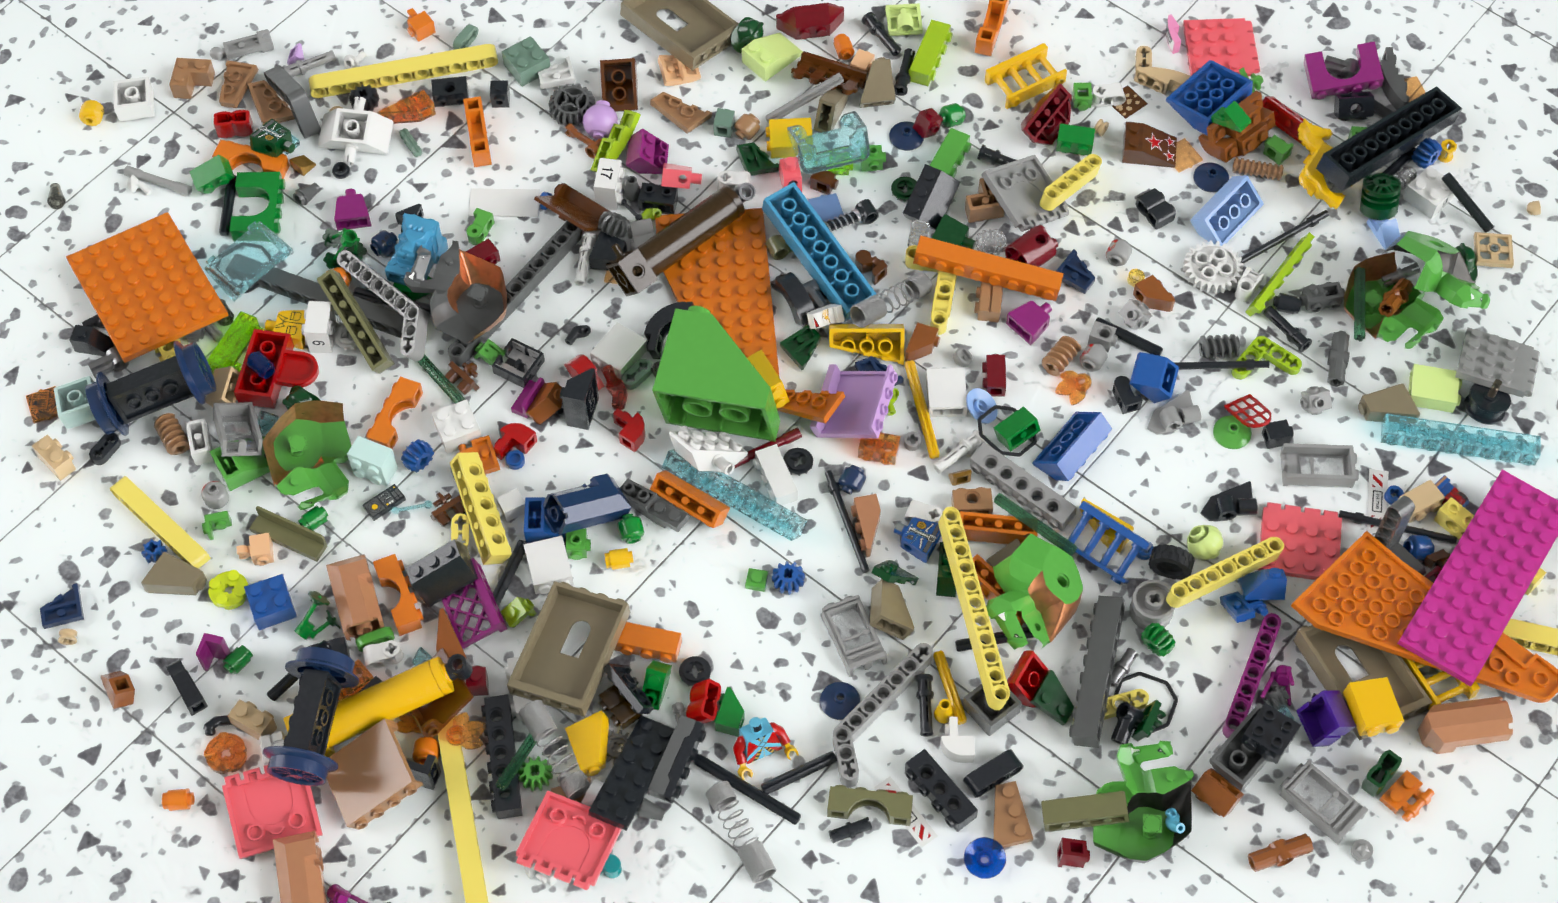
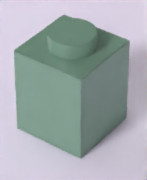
M717 108L713 123L714 136L731 138L735 124V111Z

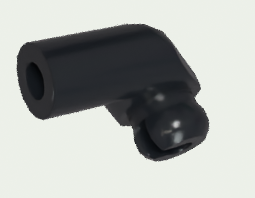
M98 315L81 322L83 326L105 328Z
M575 326L566 337L565 342L568 345H573L577 338L587 337L591 333L590 326Z
M227 715L215 716L204 724L203 729L206 736H213L216 733L215 728L232 725Z

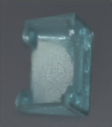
M856 111L846 113L840 118V128L807 136L806 130L800 125L787 127L788 136L800 168L806 174L862 162L870 156L867 126Z
M254 221L247 227L248 231L217 257L213 255L205 262L207 266L204 270L233 302L237 301L244 292L248 291L252 285L275 266L279 265L280 262L285 261L293 252V249L261 221L258 223Z

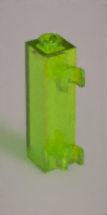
M240 311L207 359L212 373L217 368L232 366L239 372L241 371L240 367L242 364L237 361L249 345L253 330H265L260 327L257 317Z

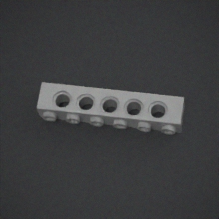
M983 442L970 457V468L976 474L981 473L990 484L998 485L1003 493L1008 496L1012 495L1021 506L1030 508L1037 517H1043L1052 528H1058L1063 531L1076 515L1077 507L987 443ZM994 464L995 467L988 468L987 465ZM1003 475L1011 476L1009 479L1002 478ZM1023 485L1026 488L1024 490H1019L1017 487ZM1035 496H1039L1042 499L1039 501H1035L1032 498ZM1050 507H1055L1057 511L1051 512L1048 509Z

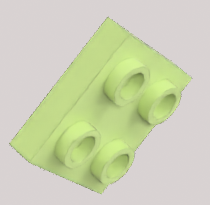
M920 3L886 5L887 28L890 36L923 34Z

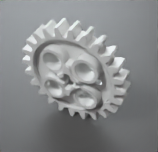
M1210 240L1209 244L1202 241L1201 246L1196 244L1195 248L1191 247L1190 251L1186 253L1183 262L1184 276L1189 277L1188 282L1194 281L1193 287L1199 285L1200 291L1205 288L1208 294L1210 290H1213L1215 294H1217V290L1224 293L1225 288L1230 291L1232 286L1236 287L1243 274L1244 264L1241 263L1242 257H1237L1238 251L1232 253L1233 247L1227 249V243L1221 246L1219 241L1216 244H1213L1212 240Z

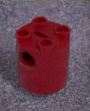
M1040 224L1034 226L1005 247V256L1007 259L1040 267L1056 255L1058 242L1056 239L1051 238L1046 232L1045 227Z

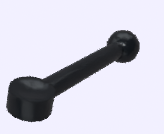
M622 199L621 205L625 206L635 216L636 221L642 220V215L637 214L627 204V201Z

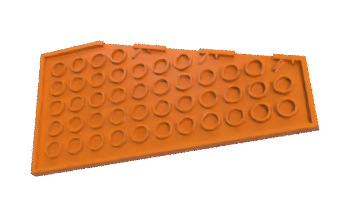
M762 208L745 209V213L663 273L677 302H693L694 306L708 309L746 357L762 349L779 376L768 255L765 244L764 214ZM685 213L661 215L659 218H655L656 234Z

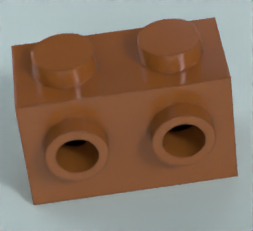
M1212 768L1203 773L1191 790L1199 801L1208 804L1216 815L1223 818L1232 812L1244 796L1240 790Z

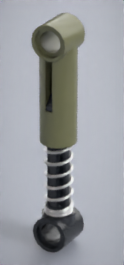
M864 199L857 203L855 209L851 210L850 213L846 212L845 215H840L838 218L834 217L833 220L828 219V222L824 223L832 233L834 230L838 231L839 228L843 229L844 226L849 227V224H855V222L871 224L877 220L879 213L871 200ZM773 235L765 243L774 260H781L789 252H792L781 235Z

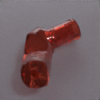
M610 364L602 367L601 372L607 382L605 387L612 396V407L624 410L628 392L623 381L617 378L613 366Z

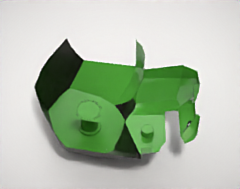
M1407 231L1384 251L1395 250L1410 253L1426 262L1414 289L1436 292L1449 303L1460 308H1488L1490 304L1489 295L1478 291L1480 287L1472 280L1460 251L1450 244L1429 235Z
M1159 741L1158 744L1136 747L1132 743L1120 745L1117 753V763L1124 781H1112L1104 784L1097 790L1096 794L1124 791L1129 822L1093 826V843L1096 847L1129 861L1147 863L1167 852L1192 832L1191 780L1194 776L1193 770L1187 771L1171 766L1144 771L1140 767L1142 762L1172 755L1171 741ZM1167 809H1176L1180 816V823L1185 825L1183 833L1171 831L1166 827L1165 820L1167 816L1165 812Z

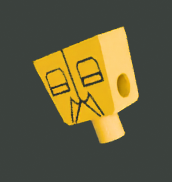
M304 310L280 311L276 321L266 320V331L291 334L294 348L302 350L305 348V336L302 335L301 331L302 324H305Z

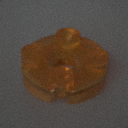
M221 732L208 743L204 756L208 766L218 774L233 773L245 764L247 749L244 741L239 736ZM229 750L231 755L229 757H222V752Z

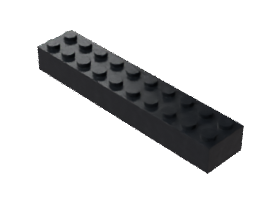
M1436 86L1324 153L1316 169L1342 192L1413 149L1420 142H1423L1425 138H1430L1452 125L1463 108Z

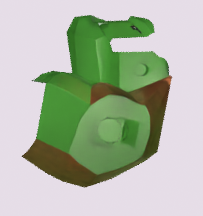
M1395 252L1365 259L1354 266L1348 279L1344 297L1345 312L1361 329L1371 334L1375 339L1380 338L1386 342L1396 341L1408 328L1417 330L1418 333L1405 343V349L1413 348L1420 343L1421 337L1438 329L1444 317L1439 309L1422 301L1425 291L1421 293L1419 290L1414 289V286L1409 294L1408 302L1401 304L1390 317L1381 315L1378 309L1383 300V295L1385 292L1391 291L1395 286L1393 284L1386 288L1383 283L1390 281V279L1382 281L1381 277L1396 271Z
M329 401L295 403L269 430L262 444L274 487H277L282 494L294 496L313 487H319L323 491L322 495L303 501L297 506L300 510H305L313 507L315 503L327 499L337 500L348 493L349 480L337 464L345 463L349 460L347 453L352 445L344 421L343 403Z
M1031 533L1024 535L1026 539L1012 555L993 567L996 581L1005 593L989 600L986 606L989 617L996 620L1007 637V642L1014 650L1028 644L1016 616L1017 611L1022 612V618L1033 636L1042 642V648H1044L1054 640L1076 613L1083 592V584L1073 557Z

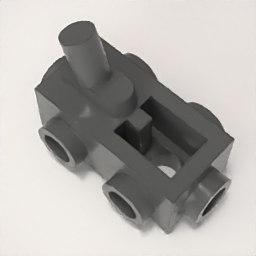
M1339 281L1326 282L1321 285L1311 284L1303 288L1299 299H1302L1301 306H1305L1306 311L1319 312L1325 307L1337 309L1343 303L1345 290L1341 288Z

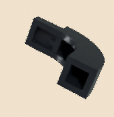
M792 272L777 276L775 280L770 282L772 288L781 293L786 299L795 323L802 327L808 325L807 313L815 310L805 287Z
M677 302L665 306L649 320L644 335L648 340L647 351L653 359H660L663 341L669 333L675 309L688 310L690 306H694L693 302Z

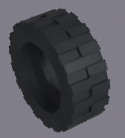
M1167 544L1157 545L1152 549L1148 566L1154 573L1174 580H1183L1191 576L1195 558L1181 547Z

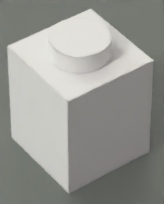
M518 488L496 498L498 503L496 508L499 511L500 517L503 516L506 522L525 514V501Z

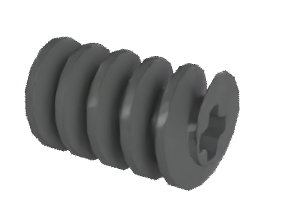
M1223 334L1222 337L1215 335L1214 338L1212 335H1209L1207 339L1204 335L1200 336L1199 353L1201 357L1205 354L1206 359H1209L1212 353L1213 358L1216 359L1217 353H1220L1221 358H1224L1226 352L1229 358H1231L1232 352L1235 353L1236 357H1239L1240 341L1239 337L1235 336V334H1230L1229 337L1227 334Z

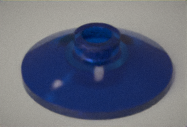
M981 837L973 840L966 847L964 863L967 870L975 877L990 879L999 875L1004 869L1006 853L998 841L988 837ZM986 857L989 861L982 863L981 858Z

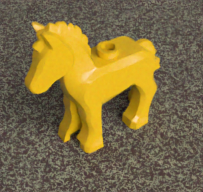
M1304 118L1303 123L1298 128V138L1310 154L1303 161L1306 165L1299 174V183L1307 190V194L1310 197L1314 194L1317 199L1324 200L1330 208L1337 209L1346 195L1332 192L1327 186L1324 175L1316 169L1323 154L1333 148L1324 142V140L1331 138L1333 132L1330 129L1312 125V123H1309Z

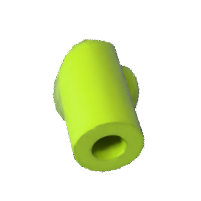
M648 208L641 215L643 219L651 218V220H655V218H659L662 215V212L658 208Z
M893 388V397L888 405V416L896 413L893 405L899 396V391L896 388Z

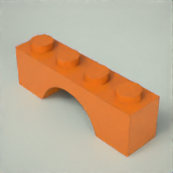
M989 0L983 26H980L976 38L975 53L992 56L1009 0Z
M481 96L465 98L463 101L474 167L492 165Z
M221 139L212 157L221 155L228 159L232 170L245 163H254L261 166L263 172H280L282 179H284L290 167L287 155L283 153L278 157H272L251 150L249 145Z
M400 376L397 383L393 384L389 398L387 397L384 400L381 412L377 413L373 427L368 429L366 434L368 440L393 450L399 438L396 429L391 425L392 420L400 411L417 406L423 395L421 383Z
M392 554L373 561L381 587L394 588L401 594L399 603L391 610L399 636L421 629L420 621L424 620L420 608H415L414 604L418 602L414 592H409L408 588L412 586L408 575L403 576L402 571H405L402 559L397 560L396 554Z

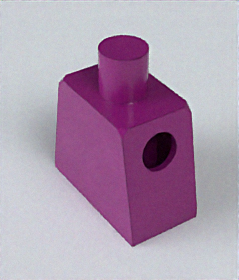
M349 188L345 190V196L337 197L334 221L338 231L343 230V228L348 230L372 226L363 194H356L355 189Z
M1029 301L1007 314L1006 324L1029 345H1032L1048 328L1050 322L1049 313L1052 311V307L1047 302L1039 306L1034 301Z

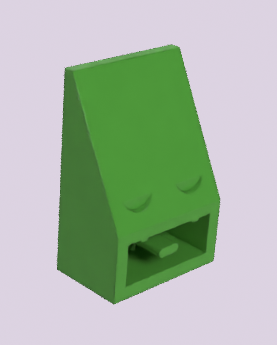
M245 439L246 443L253 442L252 439ZM263 444L262 455L222 456L220 446L209 451L230 491L270 472L267 459L264 456Z

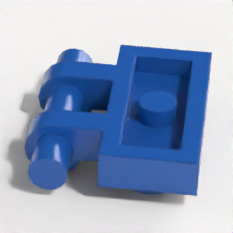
M1238 591L1220 597V604L1236 623L1255 618V612L1262 616L1268 614L1267 606L1263 601L1245 600Z

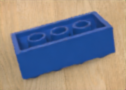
M1076 411L1032 464L1057 481H1069L1075 476L1078 469L1086 463L1089 456L1097 450L1100 443L1108 437L1112 427L1102 412Z

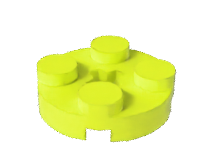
M237 570L222 572L209 581V597L215 606L232 610L240 607L246 601L247 595L244 587L249 584L246 578ZM233 587L231 589L232 593L224 592L226 588Z

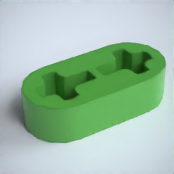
M383 627L359 636L355 642L358 650L363 652L365 646L394 640L395 636L391 627Z

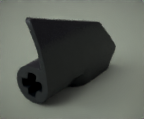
M1251 481L1211 496L1200 514L1208 521H1227L1234 519L1236 516L1257 515L1258 505L1256 498L1252 496Z

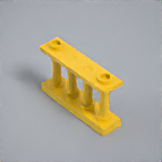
M1045 43L986 69L985 82L987 85L997 83L1007 95L1006 109L1016 107L1020 103L1054 88L1059 83L1063 84L1066 82L1067 70L1063 69L1057 72L1047 60L1048 46ZM1041 62L1050 76L1042 79L1032 65ZM1026 69L1036 82L1028 86L1017 72ZM1012 76L1021 89L1013 93L1003 79Z
M1402 657L1432 701L1428 710L1433 705L1441 704L1462 693L1468 699L1476 697L1480 690L1477 682H1474L1470 687L1454 677L1458 686L1436 696L1430 686L1453 676L1442 671L1425 679L1419 669L1427 665Z

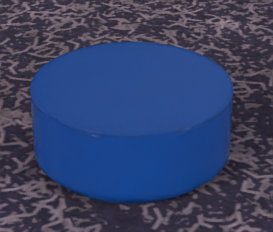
M512 450L505 457L506 465L512 470H518L525 464L524 454L519 450Z

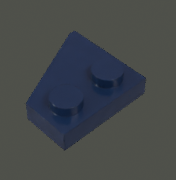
M1075 249L1071 251L1056 270V272L1064 273L1062 282L1083 294H1086L1095 282V276L1087 269L1085 262L1079 259Z

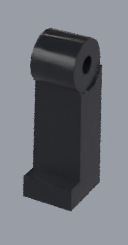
M178 659L166 666L191 716L207 708L208 705L181 660Z

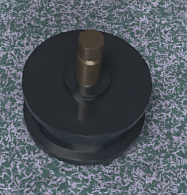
M1496 379L1491 388L1476 383L1471 386L1463 406L1466 413L1472 419L1488 425L1497 424L1503 420L1505 412L1511 405V398L1508 393L1499 391L1502 381Z

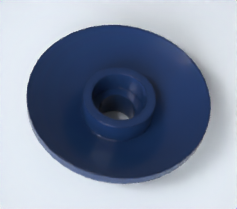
M899 122L891 128L889 139L893 146L900 150L910 151L922 145L924 139L912 128L914 122Z
M1209 162L1203 163L1195 169L1193 179L1195 184L1203 191L1218 192L1228 182L1229 174L1223 166Z
M835 682L828 685L820 696V706L823 712L835 720H843L861 701L856 688L845 682ZM838 696H843L844 699H843V700H838L837 697H838Z

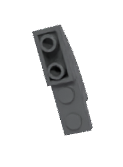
M1386 47L1380 61L1384 78L1381 88L1389 102L1397 110L1409 103V96L1406 95L1407 82L1404 81V74H1398V68L1395 66L1397 56L1393 52V47Z
M627 479L620 487L631 507L664 529L669 527L679 532L690 519L688 513L659 499L657 493L630 479Z

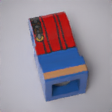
M1444 475L1435 483L1436 487L1445 496L1442 505L1452 497L1465 508L1469 504L1468 497L1449 483L1450 479Z

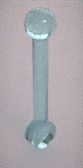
M427 500L424 504L401 508L393 507L392 513L398 514L401 511L423 507L430 509L432 508V502Z

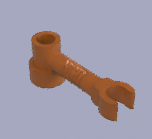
M572 124L566 125L564 127L567 129L565 134L568 137L577 138L588 145L585 148V152L590 158L595 159L602 139L599 138L594 141L580 133Z

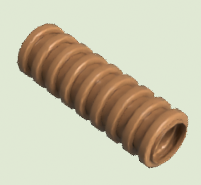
M1238 157L1234 159L1232 167L1233 173L1238 172V174H1241L1242 172L1244 175H1255V177L1259 175L1261 178L1265 176L1266 179L1271 177L1272 180L1276 178L1278 181L1282 178L1284 169L1283 165L1277 166V164H1266V162L1261 163V161H1249V159L1244 160V158L1240 160Z

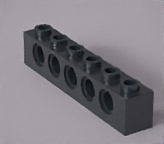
M509 695L485 697V705L481 706L482 717H486L487 723L483 724L484 736H488L489 742L485 743L486 755H490L487 769L488 774H492V781H489L490 794L494 793V800H491L492 813L496 812L498 819L523 816ZM495 717H502L499 721H493ZM498 735L504 736L501 740H495V737ZM500 754L506 755L503 759H497V756ZM502 773L508 774L505 778H499V775ZM504 792L510 793L508 797H500Z

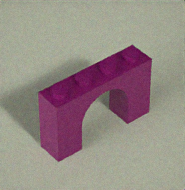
M1375 41L1357 44L1356 56L1360 70L1355 76L1348 79H1338L1329 74L1322 51L1305 54L1303 63L1311 98L1324 99L1327 96H1335V94L1361 92L1366 89L1375 90L1382 87L1384 78Z

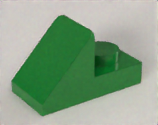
M1233 101L1226 108L1221 107L1211 116L1213 123L1238 132L1243 131L1251 123V119L1236 101Z

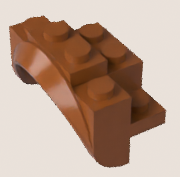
M1255 91L1239 103V106L1251 119V123L1243 131L1238 132L1215 123L1207 127L1208 136L1201 134L1198 137L1206 153L1227 163L1234 157L1245 156L1255 150L1268 138V131L1275 127V118L1273 111L1263 107L1261 92Z

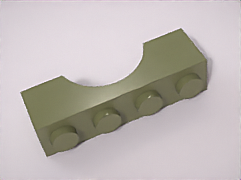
M844 785L830 786L827 817L848 819L856 809L863 806H873L880 809L886 815L889 824L910 826L913 795H909L907 792L889 793L883 789L871 791L864 787L853 789L847 788Z

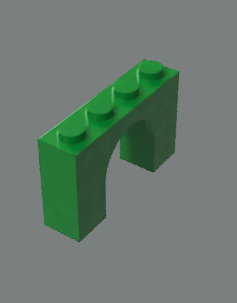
M237 172L235 188L238 196L261 197L268 200L269 204L263 212L257 215L231 216L230 233L233 241H277V234L281 231L279 219H282L281 204H284L282 190H285L286 187L285 179H282L280 172Z

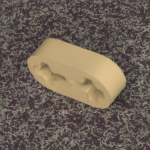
M1140 46L1137 48L1135 71L1138 67H1142V65L1152 67V50L1150 47Z

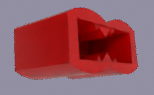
M236 110L232 113L222 111L214 114V127L219 138L246 137L254 132L253 121L248 110Z
M710 678L694 684L690 691V703L686 710V717L704 724L713 721L717 715V701L721 695V685Z

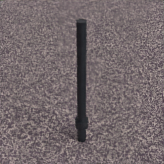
M1324 210L1317 215H1311L1303 223L1241 256V263H1246L1308 227L1318 225L1319 221L1329 216V212Z
M1246 359V361L1173 362L1179 367V370L1241 368L1254 370V368H1269L1270 366L1269 360L1254 361V359Z
M828 470L825 472V476L829 484V492L834 497L862 573H867L870 569L840 494L841 488L839 483L835 481L832 471Z
M1340 510L1338 517L1352 520L1353 523L1360 525L1365 523L1379 527L1382 519L1365 516L1364 513L1360 512L1352 513ZM1408 525L1404 533L1424 535L1430 539L1456 544L1457 541L1456 536Z

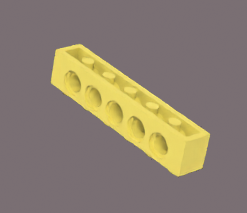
M478 452L457 453L450 461V466L483 565L503 564L512 555L511 547L508 544L505 529L502 526L500 514L496 508L494 496L491 493L488 478L483 469V463Z
M1451 497L1438 510L1434 521L1460 540L1474 515ZM1539 568L1525 592L1526 595H1529L1544 578L1546 572L1543 569Z

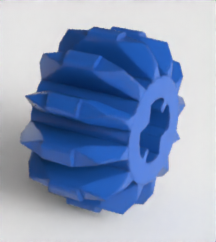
M1425 138L1413 152V162L1423 169H1426L1429 165H1434V162L1441 155V144L1435 139Z
M417 439L415 442L412 441L409 446H406V450L402 452L401 460L404 466L416 473L424 470L425 466L429 465L428 463L433 460L434 452L433 448L430 447L431 445L420 439Z
M788 561L785 562V565L779 563L778 568L773 569L772 582L775 589H780L781 594L788 591L790 595L792 590L798 593L799 587L804 586L805 574L801 566L797 567L796 562L792 563V565Z

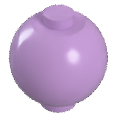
M599 100L595 105L588 108L583 117L585 131L595 140L602 139L603 137L608 138L613 124H618L616 112L610 107V103L604 100Z

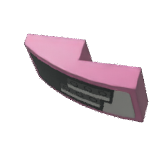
M1170 14L1166 24V39L1171 52L1175 54L1179 52L1181 39L1178 36L1180 26L1173 15Z

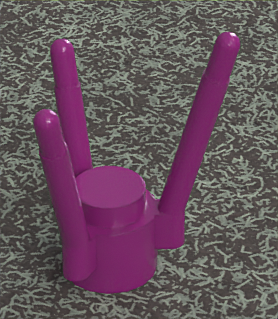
M1280 665L1276 668L1275 672H1271L1270 678L1260 697H1265L1272 682L1275 680L1280 686H1285L1290 697L1287 699V705L1291 706L1290 685L1294 686L1292 667Z
M333 884L327 890L329 903H346L348 898L358 903H368L338 884Z

